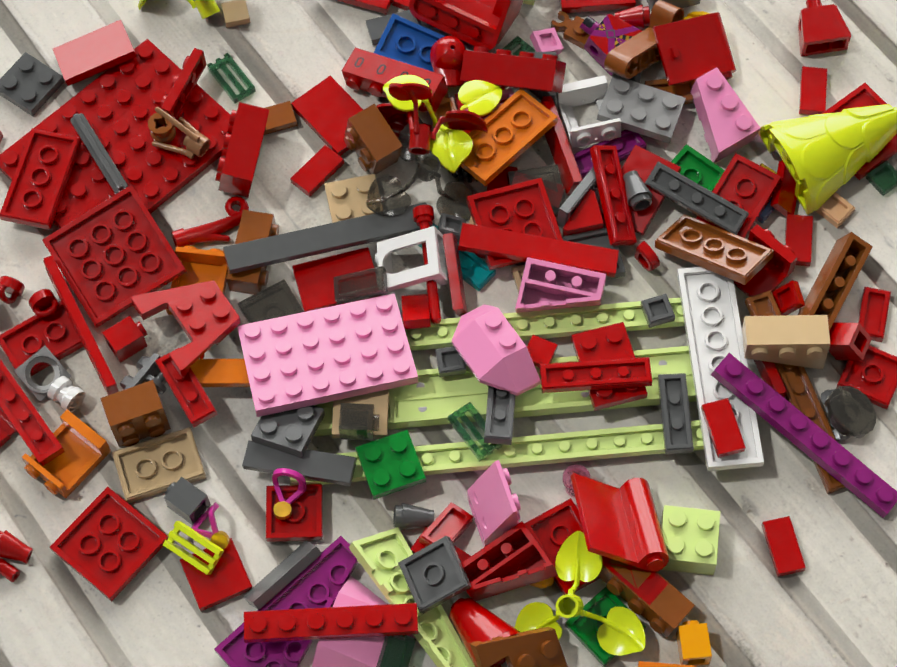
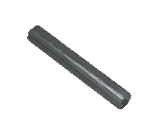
M74 114L70 120L71 124L114 193L117 194L127 188L128 184L84 114Z

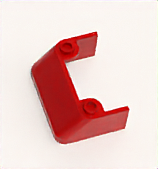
M410 0L409 9L415 18L473 46L489 48L491 50L500 43L518 16L524 0H497L494 8L477 0Z

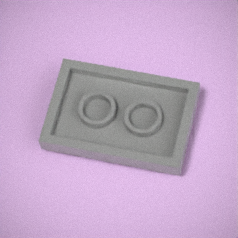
M613 75L598 112L597 120L604 122L620 118L621 128L670 143L686 98Z

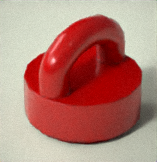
M1 276L0 299L4 303L12 304L18 296H22L25 286L17 279ZM5 292L11 294V296L7 297L5 295Z
M49 289L39 290L29 299V306L38 317L50 316L59 306L55 295Z

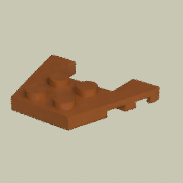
M551 627L519 632L517 635L509 637H495L485 642L475 641L470 644L478 667H489L503 658L506 659L508 667H568L556 631Z

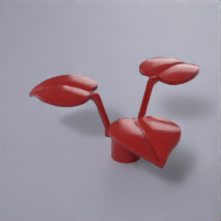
M391 83L389 85L388 92L393 98L400 101L412 100L413 111L405 112L398 110L391 103L377 105V108L388 124L408 120L410 129L409 152L415 155L429 154L430 142L436 140V134L442 124L454 130H481L488 133V127L484 119L476 113L466 110L447 111L445 117L439 118L432 133L429 130V126L419 124L418 100H427L432 97V90L423 84Z

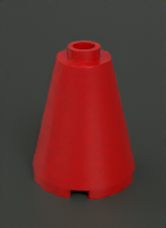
M460 598L451 606L450 618L475 667H478L470 646L472 642L490 641L495 637H509L520 632L472 598ZM503 658L489 667H502L501 665L506 662V659Z

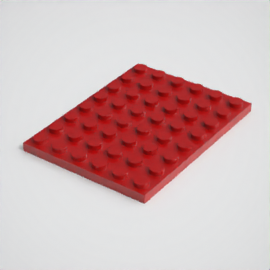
M147 38L134 49L137 57L105 71L34 127V129L79 137L70 120L76 113L84 114L128 186L132 185L151 214L221 157L231 114L196 83L176 120L179 121L180 117L184 118L202 135L210 139L211 143L207 152L202 157L195 155L193 159H190L186 155L153 146L152 142L154 140L148 128V120L153 114L157 113L155 108H160L163 97L168 96L171 90L173 79L175 76H179L182 70ZM175 126L176 136L167 144L186 149L183 142L187 135ZM30 131L0 154V170L11 181ZM83 141L53 221L59 228H62L115 195Z

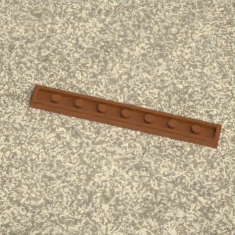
M771 290L745 299L750 316H782ZM774 363L787 390L785 395L787 401L836 440L805 368ZM813 460L827 494L846 488Z

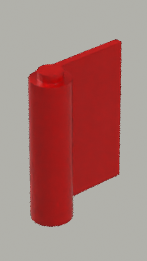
M576 473L571 475L589 552L652 572L660 571L668 564L669 556L647 480L639 477L627 480L620 488H616Z

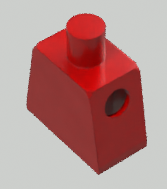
M807 0V8L801 10L798 20L801 57L847 50L851 33L837 6L834 4L822 6L821 0Z

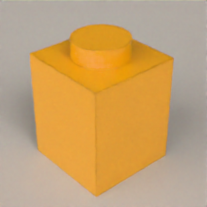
M697 620L683 622L682 625L678 626L676 632L680 665L698 666L710 664L712 653L707 623L699 624Z

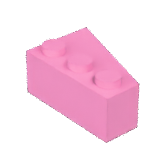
M717 67L697 78L692 87L691 95L694 98L693 101L699 121L701 120L703 125L704 137L711 151V160L716 163L755 140L761 128Z
M527 257L515 307L516 313L601 305L606 274Z

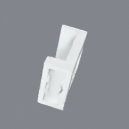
M605 75L563 84L562 93H556V103L571 148L587 146L605 140L610 141L621 137L620 118L578 127L572 109L575 106L596 102L597 108L600 110L608 89Z
M435 226L377 242L375 260L380 274L377 278L379 289L386 295L394 294L395 290L429 280L436 281L440 286L449 284L443 234ZM426 243L428 264L393 274L391 253Z

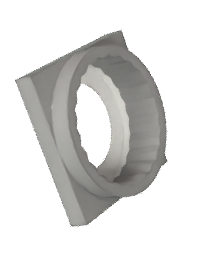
M46 345L14 370L15 374L39 402L47 397L49 387L57 378L66 376L69 379L71 377ZM39 362L49 363L55 372L53 381L46 386L35 384L30 377L32 367Z

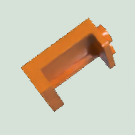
M194 246L176 247L175 253L187 272L173 280L170 289L214 280L222 293L225 294L228 267L222 250L216 248L203 250ZM166 309L168 315H173L169 309Z
M68 409L60 416L62 424L53 433L65 452L43 467L33 454L29 456L25 453L22 456L26 464L24 467L25 471L34 479L38 477L45 481L43 485L53 495L56 496L59 493L64 498H67L111 452L107 441Z

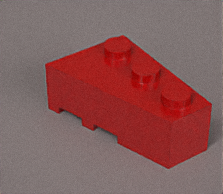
M523 521L461 563L472 586L466 592L474 601L558 576L555 567Z

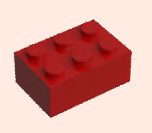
M239 102L237 111L232 110L215 181L220 182L219 191L249 197L269 109Z

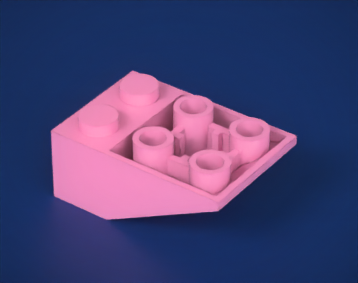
M499 460L495 461L467 490V500L484 547L519 524L518 520H520L518 510H521L518 497L516 493L511 495L510 485L512 482L508 469H502Z

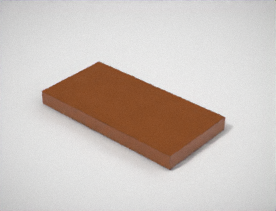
M685 214L655 240V248L743 285L748 283L774 255V250Z

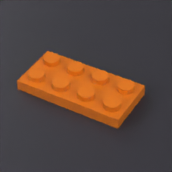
M520 88L484 120L488 127V133L481 130H472L468 134L472 139L473 148L469 157L460 166L484 186H487L557 124L558 116Z

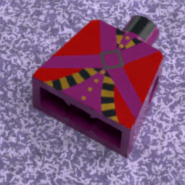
M607 14L600 24L588 15L579 27L590 35L584 46L585 50L604 70L607 54L615 47L642 32V30L612 14ZM605 70L611 76L614 74L612 72Z

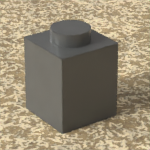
M183 477L177 482H173L165 492L164 499L168 508L191 525L211 505L208 496Z

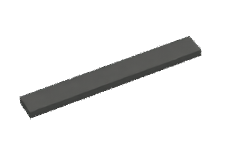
M424 202L223 247V253L229 274L394 238L418 231L420 227L414 222L412 210L416 206L427 204Z

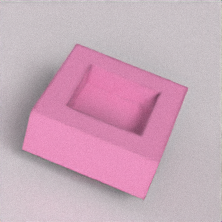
M555 28L533 31L530 35L536 52H556L557 55L561 54L564 49Z

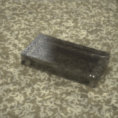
M383 266L334 277V294L337 304L388 293L387 274Z

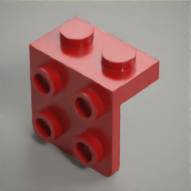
M756 224L750 230L748 240L774 250V255L745 285L734 281V285L748 297L770 290L773 292L794 271L798 258L791 247L783 245L775 239L771 231L763 229Z

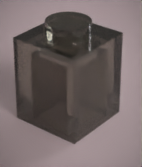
M341 403L339 418L340 439L374 441V431H379L380 414H375L374 404Z

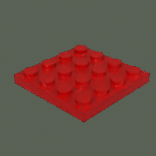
M132 185L42 239L97 328L133 306L131 297L155 292L187 272Z

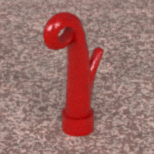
M231 197L225 203V210L229 217L185 230L181 228L171 232L175 247L211 241L229 242L230 237L221 235V233L240 224L243 210L249 211L247 201L242 197ZM238 205L241 209L238 212L233 210L232 206Z

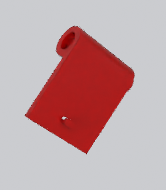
M719 12L652 28L669 86L696 80L716 67L726 80L732 78V73L737 71Z

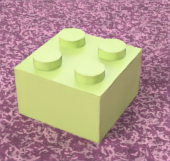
M664 505L661 517V531L669 562L662 570L714 575L717 565L720 511Z

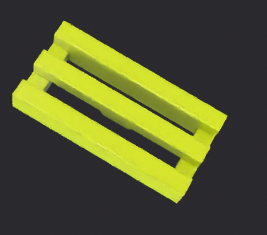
M176 521L173 525L174 529L169 532V538L164 541L163 546L206 575H210L224 550L183 522ZM180 531L215 553L214 556H210L180 536ZM177 541L178 543H180L181 545H183L184 547H186L187 549H189L190 551H192L193 553L207 561L209 565L205 564L204 562H202L201 560H199L198 558H196L195 556H193L192 554H190L174 542Z

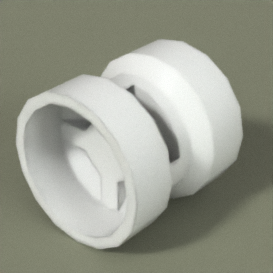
M61 376L49 387L47 396L53 402H59L63 410L66 411L68 409L72 413L81 406L86 393L80 387L72 386V381L66 376Z

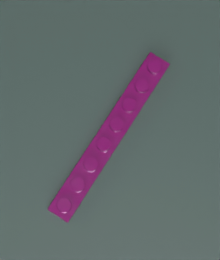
M728 353L710 374L882 518L896 504L897 491L731 353Z

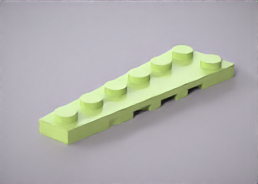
M398 527L351 543L349 546L350 551L390 604L415 603L398 563L413 555ZM440 604L424 614L420 613L417 608L418 634L413 635L437 667H475L442 605Z

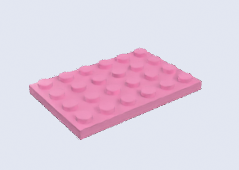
M395 293L237 326L257 417L418 383L417 371Z

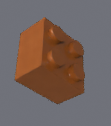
M375 103L348 119L344 141L351 151L355 150L359 156L358 162L365 172L368 171L370 174L376 175L398 162L403 145Z
M153 380L100 398L110 428L119 447L135 445L142 439L161 436L165 431L171 429Z

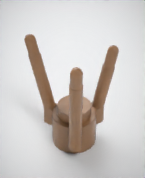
M155 108L157 113L187 136L183 142L186 149L156 141L152 142L153 146L186 155L190 159H193L195 155L202 157L207 152L211 143L210 139L202 135L184 118L180 117L179 121H177L161 108Z

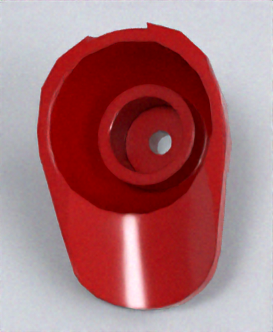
M454 36L440 38L431 47L430 52L433 71L444 75L446 84L449 87L461 86L465 82L460 80L463 54L466 49L460 39Z

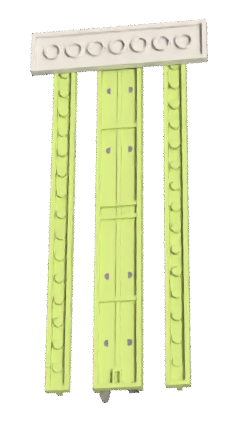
M702 267L678 269L677 278L680 298H669L675 314V321L649 328L642 311L641 301L503 314L522 341L530 340L532 335L543 339L569 337L573 334L624 322L626 331L685 326L688 346L633 351L635 358H650L652 386H645L648 393L647 398L601 410L660 405L658 375L686 373L688 401H697L699 420L691 421L694 450H704L707 471L763 466L764 459L756 412L710 375L728 353H731L748 368L747 358H744L743 335L733 280ZM460 318L441 319L439 324H433L430 320L431 327L405 329L410 350L453 347L452 338ZM577 356L553 358L550 364L578 362ZM466 366V374L439 377L438 369L416 370L418 383L389 389L388 430L486 421L489 386L480 383L468 366ZM535 366V368H536V370H537V373H538V375H539V378H540V380H541V377H540V368H538V367ZM540 384L518 396L515 395L514 418L594 411L588 390L542 393ZM728 398L746 448L744 452L718 458L701 406ZM333 401L314 405L323 408L325 416L314 436L332 435ZM662 424L512 437V445L484 443V440L414 446L424 475L487 470L497 460L500 461L502 468L665 453ZM356 452L337 453L339 455L356 457L357 462L352 482L366 481ZM290 477L291 486L299 485L296 479ZM305 479L306 484H333Z

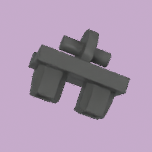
M155 353L151 357L142 356L137 362L136 367L139 372L135 377L128 375L120 382L123 390L153 380L158 393L163 394L167 390L166 386L162 383L165 378L155 362L160 356Z

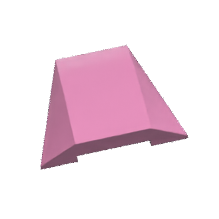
M350 576L338 592L333 607L387 605V603L354 577ZM414 635L319 639L312 667H406L417 639Z

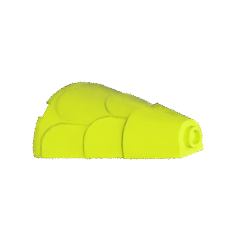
M890 104L848 108L843 109L842 112L781 120L761 126L758 135L769 153L777 150L796 182L795 196L806 214L809 215L813 211H817L897 134V108L892 107Z

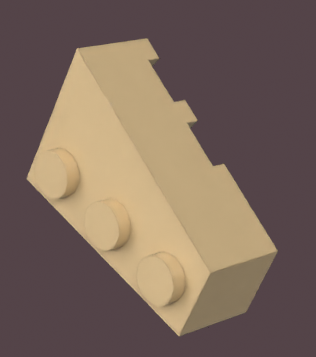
M827 315L744 317L742 327L744 358L823 370L830 347Z

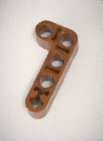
M658 0L651 10L649 27L612 49L605 58V70L630 79L661 60L652 28L684 20V10L678 6Z

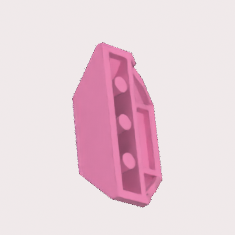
M484 304L461 316L452 338V345L480 383L500 390L510 391L511 394L516 396L541 384L527 346L499 308Z

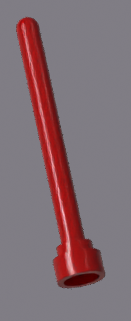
M430 205L414 207L412 210L414 222L417 223L420 230L429 228L434 220L433 207ZM422 243L424 265L428 264L426 243ZM429 280L426 281L430 320L433 324H439L441 322L437 282Z

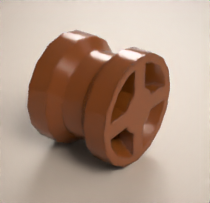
M155 113L149 118L148 128L154 141L167 144L175 138L176 128L172 123L159 113Z

